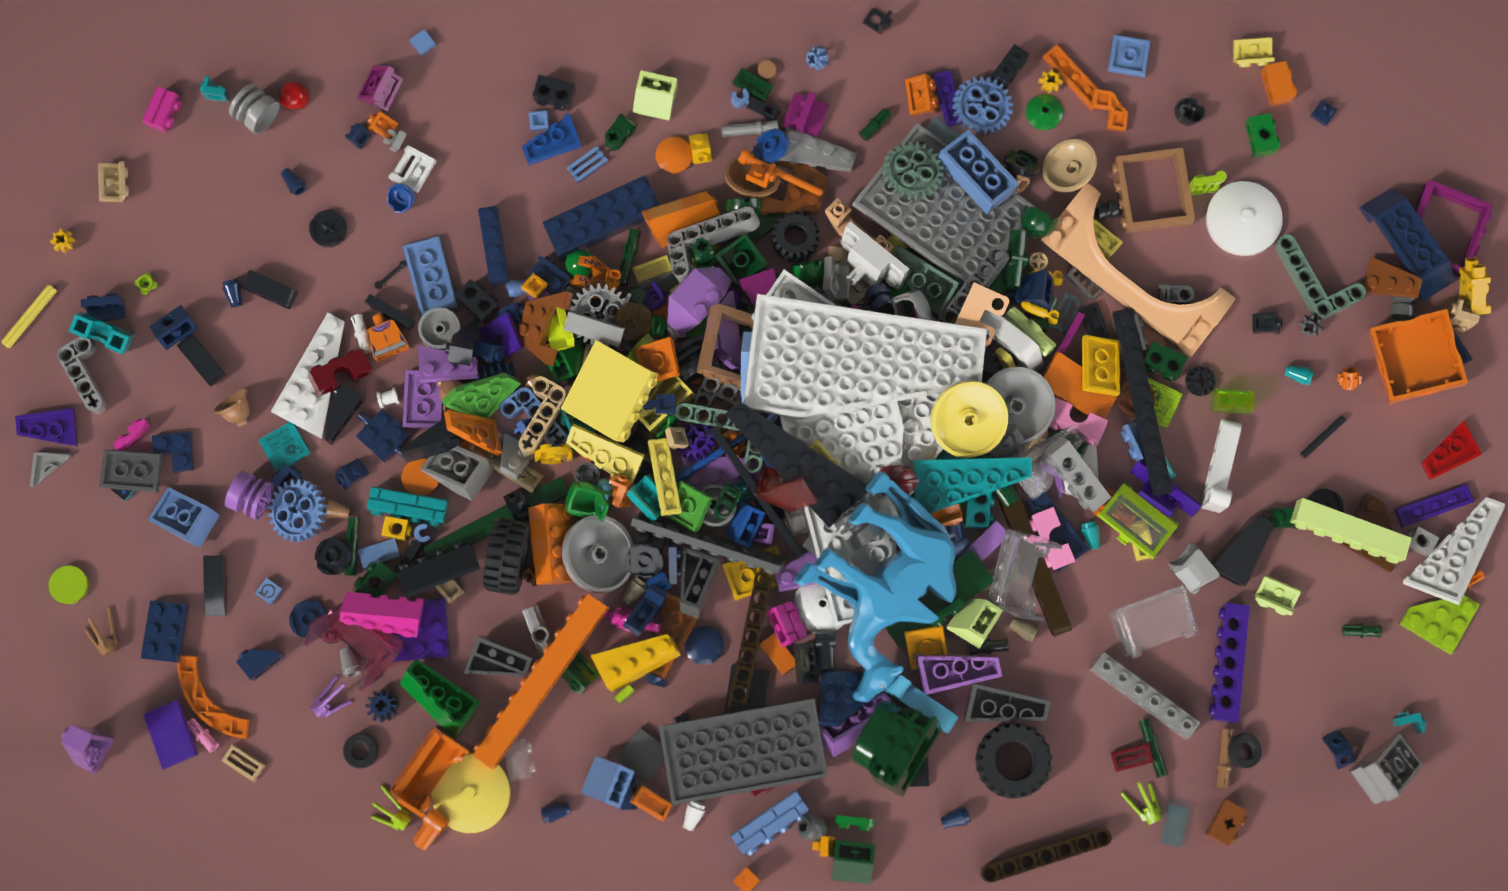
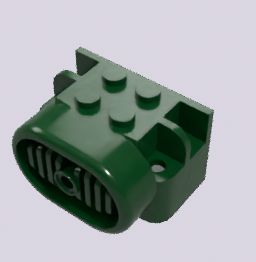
M885 700L876 707L860 733L852 751V761L867 769L877 784L903 798L942 731L939 722L935 716L930 718L920 710L913 708L903 709Z

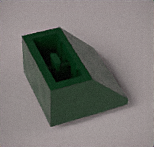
M835 840L831 880L871 884L876 844Z

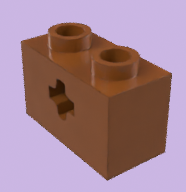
M1227 799L1222 800L1205 835L1224 846L1233 845L1238 838L1237 831L1239 827H1243L1248 817L1245 815L1248 811ZM1230 820L1229 824H1231V827L1226 828L1224 821Z

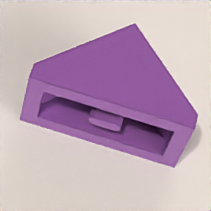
M761 523L755 537L752 539V543L771 547L775 525Z

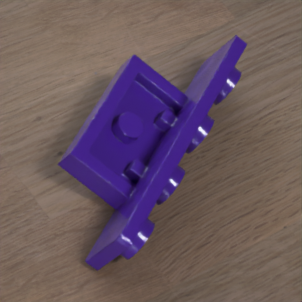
M1138 460L1130 470L1133 476L1145 483L1138 495L1166 516L1170 517L1176 507H1179L1193 517L1201 508L1202 504L1172 482L1173 492L1171 494L1153 497L1146 464L1141 460Z

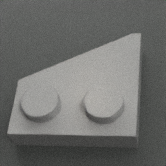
M505 433L502 439L500 471L516 480L535 456L534 454L524 455L519 448V441Z

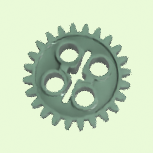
M909 141L908 146L904 142L901 143L900 147L895 145L894 149H890L884 159L885 162L882 166L884 168L882 175H886L884 182L890 181L888 188L894 187L893 193L895 194L899 191L900 197L904 194L907 195V200L911 196L914 197L915 201H917L919 195L922 199H925L926 194L931 196L933 191H937L944 176L941 173L944 167L940 166L942 160H936L938 153L932 155L933 148L926 150V144L919 147V142L915 146L912 145L911 141ZM914 158H918V159H920L922 162H918V161H916ZM897 163L903 164L904 167H900Z

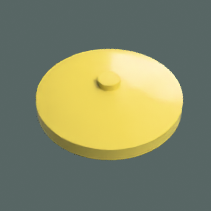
M961 381L945 389L936 399L930 416L931 430L938 444L948 453L962 458L978 457L995 448L1003 438L1008 425L1007 407L1001 395L991 386L980 381Z
M470 753L468 755L465 754L460 762L451 763L431 792L433 807L450 820L447 826L464 833H477L494 826L504 816L511 797L510 783L502 767L498 764L495 769H491Z

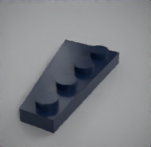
M1043 488L1027 499L1033 515L1054 507L1061 526L1054 528L1050 532L1049 539L1052 544L1062 546L1068 543L1075 560L1089 550ZM1066 566L1058 568L1057 571L1060 572Z

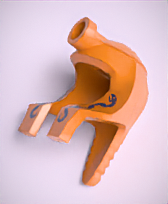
M594 255L579 257L578 265L590 267L593 271V276L588 279L586 276L575 274L574 279L569 281L570 285L580 289L584 287L588 291L590 290V284L594 289H596L597 283H600L602 289L605 284H608L609 291L612 287H615L614 294L617 292L620 285L619 279L621 278L619 270H612ZM598 296L592 297L593 299H600Z

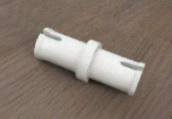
M356 314L351 317L355 329L354 336L358 339L360 349L363 350L364 354L372 351L368 329H366L363 315Z

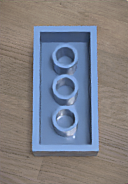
M969 129L943 148L937 160H942L941 166L944 167L986 214H989L1012 196L1019 186L1015 178Z

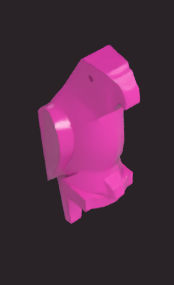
M616 607L613 612L607 611L603 616L610 619V624L630 632L623 627V623L633 610ZM649 622L643 631L646 630L659 634L661 624Z

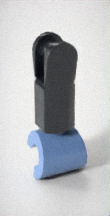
M745 88L742 91L741 99L737 97L736 92H732L731 104L735 108H743L747 105L746 108L764 116L770 121L777 120L776 116L781 112L778 107L765 103L753 96L749 98V93ZM766 108L771 110L770 113L765 112Z
M420 524L415 528L414 536L416 540L412 539L395 569H398V565L404 563L405 557L411 560L409 564L413 563L424 547L422 543L432 539L429 536H421V531L427 530L429 528L428 525Z

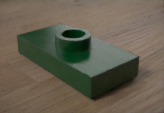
M743 67L732 82V85L742 91L745 88L749 95L763 102L766 101L774 88L773 85Z

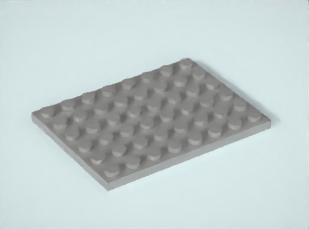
M918 123L902 141L906 146H908L909 141L912 142L913 146L917 142H919V147L926 144V150L933 148L931 154L938 153V156L941 150L947 146L945 142ZM914 158L916 161L922 162L920 159ZM897 163L900 167H904L903 164ZM882 167L852 204L856 209L963 284L992 247L1000 246L1005 250L1008 249L1010 230H1024L1020 224V217L1025 205L1029 208L1031 206L1038 209L1020 195L1014 193L993 211L986 214L945 169L941 172L944 176L936 192L933 191L931 196L926 194L925 199H922L919 195L917 201H915L913 196L907 200V195L904 194L900 197L899 191L895 194L893 193L894 187L888 188L890 181L884 182L886 175H882L884 170ZM1002 251L996 253L995 260H1000L1003 257ZM991 267L984 269V276L991 273Z

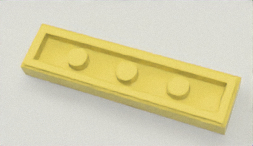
M667 438L649 440L648 446L661 516L680 514L682 511Z

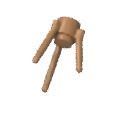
M111 607L107 608L111 640L109 637L102 638L91 617L88 618V621L99 641L95 639L88 628L84 629L102 657L117 651L115 646L119 645L116 639Z

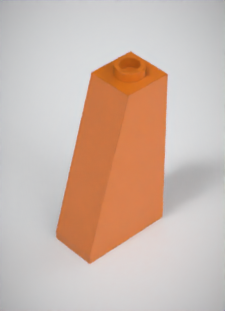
M706 191L641 212L654 239L661 248L667 246V237L670 233L709 220L720 214L717 208L719 206L717 199L714 195L710 196Z

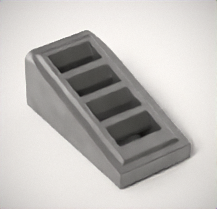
M1072 265L1063 275L1088 299L1094 301L1104 289L1087 276L1080 282L1079 278L1083 273L1080 271L1074 276L1073 274L1078 268ZM1088 280L1092 281L1086 288L1084 287ZM1096 285L1097 288L1090 293L1089 290Z

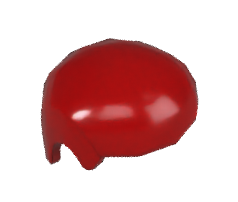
M287 82L280 88L279 100L287 109H303L309 103V91L299 82Z

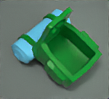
M604 478L599 479L597 485L584 481L573 482L567 493L564 508L571 515L579 517L595 515L600 521H604L609 508L608 498L612 493L613 485L609 483L608 479Z

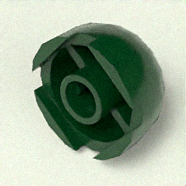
M762 198L724 199L726 213L743 207L753 208L757 217L761 213Z
M1025 205L1021 213L1020 224L1027 231V236L1037 239V236L1044 238L1053 233L1059 220L1057 218H1050L1049 214L1031 206L1029 208Z

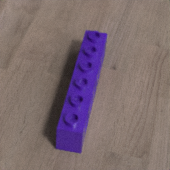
M1225 603L1219 609L1221 627L1218 626L1217 628L1219 646L1215 648L1217 665H1214L1213 668L1215 684H1212L1211 696H1214L1213 704H1210L1209 715L1212 716L1211 720L1239 722L1250 606ZM1230 619L1236 622V629L1229 627L1228 622ZM1228 638L1232 639L1235 643L1233 649L1229 648L1226 644ZM1226 658L1232 660L1233 666L1231 668L1226 667L1224 663ZM1224 677H1228L1231 681L1229 688L1223 685ZM1223 696L1227 697L1229 700V705L1227 707H1224L1221 704V698Z

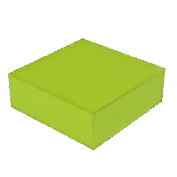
M628 685L615 696V699L621 704L635 691Z

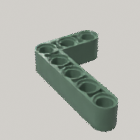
M1285 234L1276 242L1275 250L1311 315L1315 314V318L1325 320L1357 304L1365 297L1366 289L1358 283L1327 297L1295 238L1290 234ZM1281 242H1287L1289 244V248H1284ZM1291 258H1296L1298 265L1293 264ZM1300 274L1306 275L1307 281H1303L1300 278ZM1310 290L1316 293V298L1310 296ZM1352 290L1358 292V298L1352 295ZM1336 298L1342 301V306L1335 303ZM1318 307H1323L1326 314H1321Z
M687 403L678 405L675 410L676 416L683 421L740 431L729 418L725 424L719 423L718 417L721 414H725L726 410ZM684 407H688L690 410V414L686 418H683L680 412ZM703 410L709 413L706 421H702L699 418V414ZM748 440L744 466L749 472L757 473L763 468L764 460L760 452L754 450L751 442ZM753 458L759 462L758 468L754 470L749 467V462Z

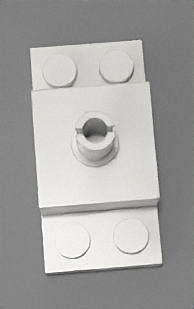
M850 221L845 227L840 243L849 252L845 265H849L852 272L846 276L847 282L849 283L852 280L851 285L855 286L862 278L870 286H873L885 279L889 286L899 290L905 282L909 268Z

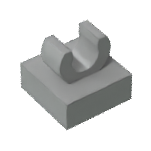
M389 129L387 133L392 135V140L384 138L383 142L388 145L391 144L389 150L396 153L407 133L401 130L396 133L394 130Z

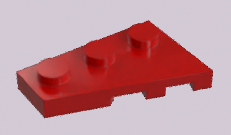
M1462 421L1420 464L1428 479L1431 480L1482 455L1465 422Z

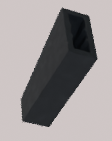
M1263 514L1251 516L1210 562L1218 571L1220 577L1239 587L1247 585L1275 524L1269 521V517Z

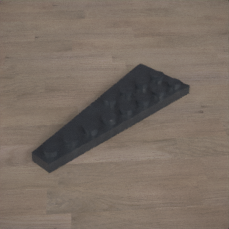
M738 401L725 413L729 420L829 528L839 519L842 513L857 503L867 493L865 489L866 483L742 402Z

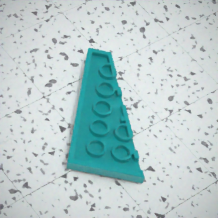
M1032 457L914 460V472L917 478L920 479V482L917 483L914 489L915 500L931 514L1032 477Z

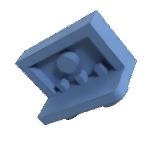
M1136 421L1124 425L1120 433L1124 442H1128L1131 458L1135 459L1136 462L1138 460H1145Z

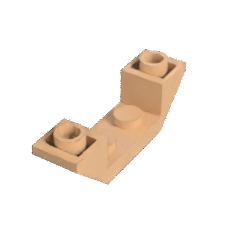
M837 198L825 210L834 230L841 237H843L845 227L851 221L889 253L895 247L881 234L875 239L850 218L851 209L840 199Z

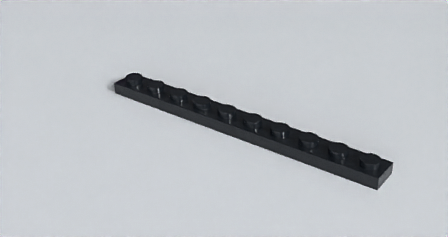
M1132 308L1113 311L1112 315L1152 496L1171 494L1173 492L1133 311Z

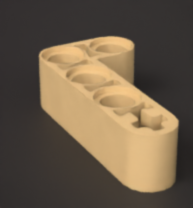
M538 376L533 380L532 389L536 396L543 399V402L519 440V448L527 456L534 454L566 399V392L561 386L542 376ZM544 383L546 388L539 391L536 389V385ZM560 392L563 394V397L560 400H554L552 398L553 394ZM549 408L553 413L551 416L546 417L542 413L545 409ZM535 425L543 427L540 433H535L532 429ZM531 440L532 447L525 449L524 443L528 444Z

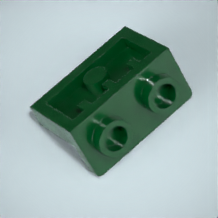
M578 652L561 675V678H564L574 692L581 695L588 686L599 678L600 673Z

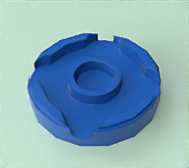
M771 129L758 137L756 140L757 144L753 147V152L758 159L766 163H773L782 158L787 152L789 138L782 130Z

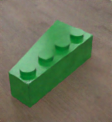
M417 659L406 669L400 683L453 739L458 736L474 717L480 704L479 700Z

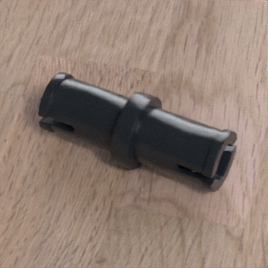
M986 639L980 649L969 643L970 655L982 653L991 655L992 652L1009 651L1008 639L993 641Z

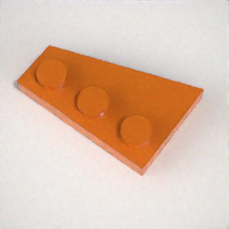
M447 410L444 413L448 431L496 456L502 453L496 420L453 410Z

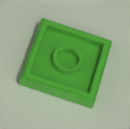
M680 481L677 489L682 512L680 514L667 515V517L694 533H698L713 497L685 481Z

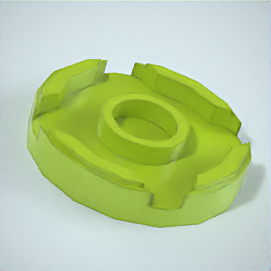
M71 565L56 569L49 580L51 596L56 601L64 604L79 602L87 594L89 588V580L80 568Z

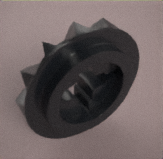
M1197 366L1187 373L1185 384L1192 394L1206 396L1215 388L1216 378L1213 371L1207 367ZM1199 375L1202 377V379L1207 380L1203 383V386H1201L1200 383L1193 382L1199 379Z

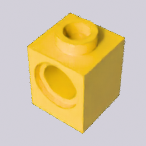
M385 516L381 535L384 538L407 541V538L411 537L413 526H410L411 523L408 520ZM399 524L402 525V531L399 534H394V527Z

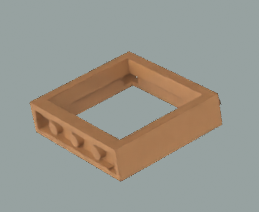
M1183 148L1115 157L1113 163H1111L1112 174L1116 176L1114 188L1115 192L1119 194L1117 206L1118 210L1122 212L1120 223L1122 228L1125 229V234L1187 226L1194 223L1195 214ZM1173 158L1183 216L1133 222L1123 164Z
M720 303L710 307L697 373L703 374L707 379H719L722 384L737 385V388L741 389V375L711 366L721 318L753 328L752 314Z

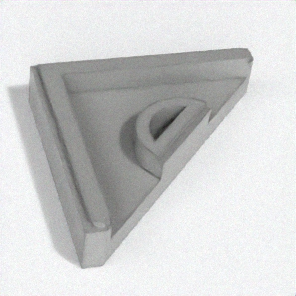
M34 451L29 486H37L69 460L71 455Z

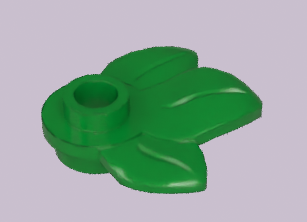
M676 415L668 416L667 423L657 433V439L665 438V430L667 428L676 427L679 420Z

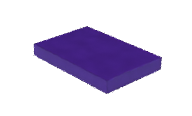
M180 700L172 701L143 714L162 770L199 755Z

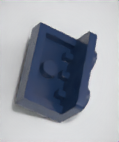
M116 293L106 294V297L90 295L87 296V299H81V307L86 310L87 314L100 320L111 321L126 318L125 300Z

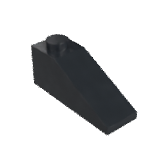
M475 319L452 335L451 343L447 342L445 353L448 354L447 362L470 366L480 319Z
M345 383L336 388L334 391L335 396L332 399L325 440L330 445L333 444L366 400L360 393Z
M444 417L402 447L399 452L408 463L449 452L458 446L463 439L447 430Z

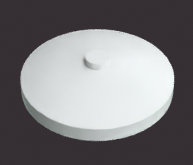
M1239 181L1224 186L1213 196L1206 211V225L1211 238L1220 248L1234 255L1250 256L1266 250L1276 240L1282 227V211L1277 199L1268 189L1257 183Z

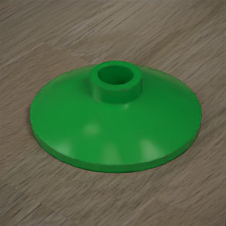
M1048 94L1033 97L1026 107L1028 122L1038 130L1047 131L1055 128L1063 117L1061 103L1055 97ZM1042 108H1047L1049 112L1044 113Z

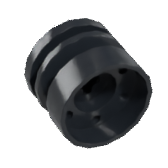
M704 335L687 339L675 348L678 366L684 364L679 370L684 383H689L703 377V374L697 373ZM713 354L711 366L718 367L719 362L715 354Z

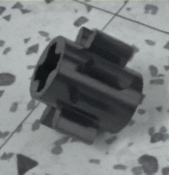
M1315 314L1311 317L1304 315L1303 319L1305 322L1300 321L1298 325L1302 326L1300 333L1304 332L1307 334V338L1311 334L1317 337L1319 335L1317 330L1323 329V326H1320L1322 318H1315ZM1308 324H1314V327H1313V328H1312V327L1308 328L1307 325H1308Z

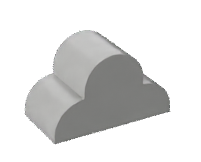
M1399 733L1356 763L1350 769V773L1372 803L1377 804L1383 800L1390 801L1400 796L1422 768L1423 764Z

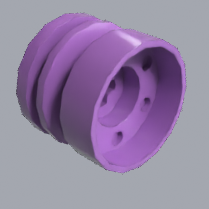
M242 470L235 476L228 489L225 507L236 512H240L244 508L243 513L245 516H251L252 519L258 520L270 503L274 484L269 481L265 482L262 478L256 481L254 475Z

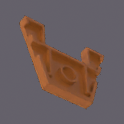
M787 161L775 162L774 164L792 169L793 176L821 188L823 194L818 196L789 182L784 201L765 196L760 214L776 213V215L791 213V211H796V214H799L800 211L804 212V214H819L829 178L808 164L798 163L796 165L790 164Z
M562 292L526 301L518 333L522 344L546 365H554L558 351L557 349L545 346L555 308L569 310L573 296L572 293Z

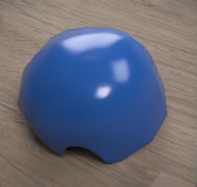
M396 183L388 190L387 204L393 208V212L403 213L413 206L415 194L407 184Z

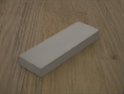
M571 310L568 312L564 326L566 331L616 347L620 346L625 330L624 327Z

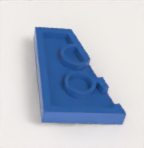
M568 112L559 122L553 123L544 133L538 134L523 145L522 149L529 166L581 148V143Z

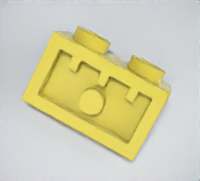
M1093 219L1096 242L1101 253L1108 261L1123 242Z

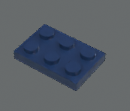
M150 601L141 659L180 663L189 605Z

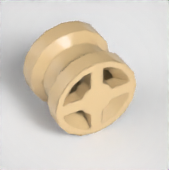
M1042 252L1033 253L1028 260V269L1030 271L1045 269L1048 264V258Z

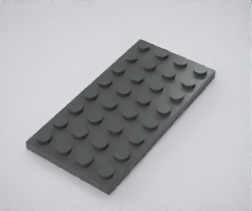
M814 698L659 726L672 805L828 777Z

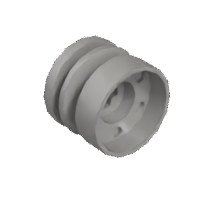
M249 84L235 96L230 105L229 114L236 118L238 122L244 123L245 127L254 134H260L274 121L280 104L269 95L264 96L265 93L258 89L255 84Z

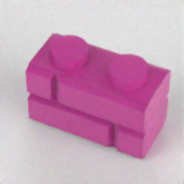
M156 87L142 121L149 127L167 132L168 128L173 126L175 112H178L181 108V98L174 92Z
M792 601L776 606L766 612L782 648L807 637L806 626L804 623H801L798 616L799 610Z

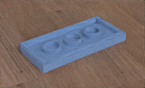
M436 236L404 245L403 250L421 317L430 309L437 307L448 310L459 308L440 237Z

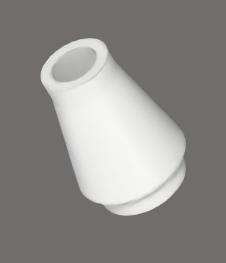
M692 801L690 804H687L683 824L685 829L694 831L695 826L706 812L704 804L698 801Z

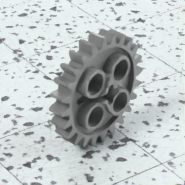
M597 283L596 289L590 284V290L588 291L583 287L582 295L578 292L576 293L578 300L571 299L575 303L574 306L569 307L571 310L580 314L589 313L593 318H596L594 312H599L604 301L608 299V303L602 311L604 317H599L598 319L614 324L615 315H608V307L614 305L618 310L626 301V298H619L621 292L614 294L615 287H612L609 291L608 284H605L602 289L600 283ZM594 296H598L601 300L600 305L597 307H593L590 304V299ZM584 336L583 342H586L588 339L591 338ZM591 339L590 343L593 345L595 340Z

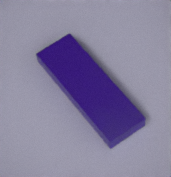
M951 70L933 74L932 78L936 84V92L946 128L964 124L963 122L957 123L959 116L953 115L957 111L952 109V106L955 104L953 98L956 97V87Z

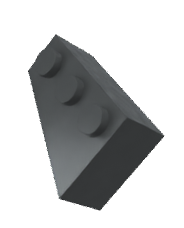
M684 546L680 612L699 618L719 571L720 559Z
M481 635L476 640L464 673L525 677L529 675L536 656Z

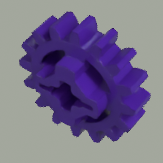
M686 423L687 428H684L689 443L688 449L677 448L683 458L687 457L689 461L693 457L696 461H699L700 456L705 459L707 452L709 454L712 453L711 447H716L714 443L716 440L709 432L712 427L693 423V425Z

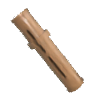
M1221 729L1219 765L1216 766V770H1218L1216 788L1229 789L1230 772H1232V767H1230L1231 760L1228 755V744L1233 738L1234 730Z

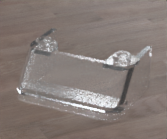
M1007 530L1003 536L993 576L994 582L989 593V601L1017 618L1044 621V617L1034 612L1037 607V601L1035 596L1030 594L1038 558L1046 557L1050 553L1051 548L1062 549V545L1040 536L1017 530Z

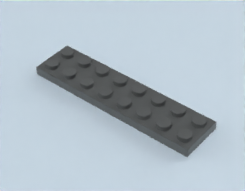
M642 511L631 522V526L636 527L637 531H649L654 533L656 537H667L677 544L686 543L691 545L690 547L693 549H704L714 556L723 555L732 562L741 561L751 568L760 567L769 574L779 573L786 563V557L752 546L746 547L730 539L703 530L694 533L681 524L669 519L658 517L652 522Z

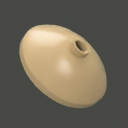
M1069 139L1060 142L1048 152L1044 159L1042 173L1046 183L1052 189L1059 192H1071L1080 189L1090 181L1097 167L1096 153L1083 140Z

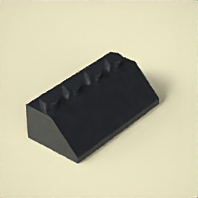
M463 540L458 541L449 549L440 548L434 551V555H423L416 558V562L411 564L405 562L398 565V569L394 571L405 596L408 598L481 569L470 544Z

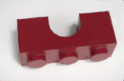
M355 349L351 350L344 357H335L323 366L319 364L311 368L308 378L318 397L336 390L337 382L334 375L338 372L347 373L353 382L371 374L372 367L362 349L358 351Z

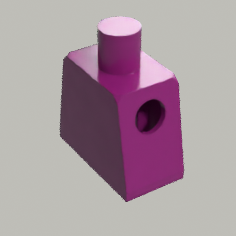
M774 268L739 280V285L753 310H755L757 294L767 295L776 282Z

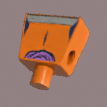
M383 313L372 317L375 326L369 328L368 333L373 357L377 362L411 349L393 319L386 321Z

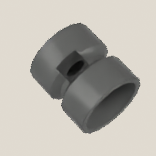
M1391 296L1394 304L1390 305L1389 317L1397 320H1411L1415 318L1416 308L1413 305L1416 304L1417 298Z
M585 462L576 468L575 479L577 482L584 481L597 485L599 479H601V474L596 465Z

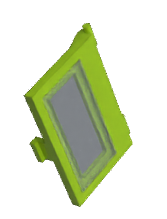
M1125 481L1098 514V517L1120 533L1116 539L1126 546L1130 541L1153 559L1176 530L1179 523L1171 517L1167 518L1134 492V488Z

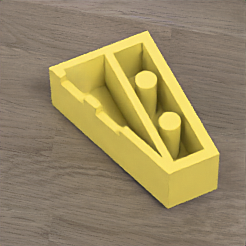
M678 376L657 382L654 391L648 399L656 400V394H676L677 408L682 403L689 404L696 395ZM642 408L638 419L655 435L667 423L669 415L656 414L655 409L645 410Z

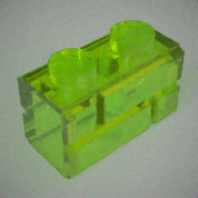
M1215 389L1212 392L1211 412L1250 414L1254 410L1253 391L1243 392Z

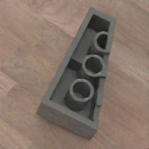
M973 683L964 721H1047L1051 701Z

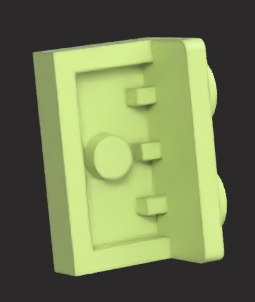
M1264 574L1255 593V600L1262 607L1268 608L1269 606L1281 615L1288 614L1292 616L1293 607L1301 590Z

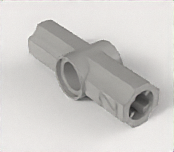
M535 605L523 610L522 613L540 659H542L544 656L543 650L549 643L552 644L553 642L539 606ZM540 629L546 633V637L542 641L537 640L535 637L536 631Z

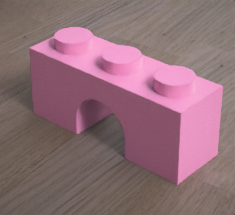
M1055 397V413L1049 427L1054 430L1060 429L1065 431L1066 435L1073 438L1076 436L1091 446L1093 444L1098 446L1107 427L1108 420L1090 413L1084 422H1074L1070 418L1073 405Z
M1054 507L1032 515L1033 520L1030 521L1033 531H1038L1040 538L1037 541L1041 550L1045 549L1047 556L1044 558L1048 568L1052 567L1053 570L1074 563L1075 559L1068 543L1056 546L1049 539L1050 532L1054 528L1061 526Z

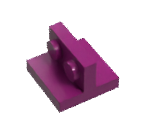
M389 65L372 66L357 99L361 102H369L382 111L387 112L403 78L393 73L395 69Z
M809 92L807 97L794 93L784 118L782 129L786 130L789 127L818 138L830 105L817 101L815 93Z

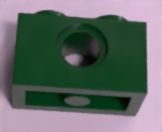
M376 559L375 562L371 561L365 570L367 572L364 576L358 577L354 582L353 586L355 587L353 591L371 594L373 598H377L384 594L397 576L392 570ZM372 577H378V583L375 586L369 585V580Z

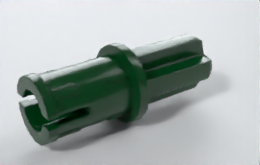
M883 108L873 119H869V123L858 132L859 136L864 141H868L891 117V113Z
M1360 623V625L1344 624L1341 628L1343 636H1359L1361 639L1364 637L1380 638L1382 636L1379 633L1382 632L1381 625H1364V623Z

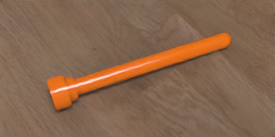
M743 149L738 162L744 165L756 163L769 169L770 164L755 158L754 154H751L752 151ZM775 167L776 176L818 196L823 194L821 188Z

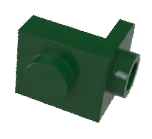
M1294 508L1270 509V521L1275 523L1273 529H1298L1295 527L1296 524L1290 523Z

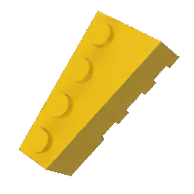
M665 634L593 654L591 657L607 689L614 693L675 659L681 653L673 638Z

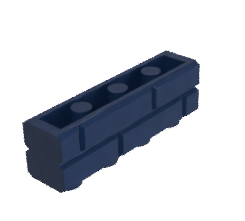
M497 206L479 208L478 213L489 282L491 286L505 285L506 282H510L498 208Z

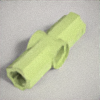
M1016 307L1011 308L1003 317L1031 338L1039 346L1041 355L1044 357L1049 355L1056 347V344L1042 332L1040 326L1032 319L1024 316Z

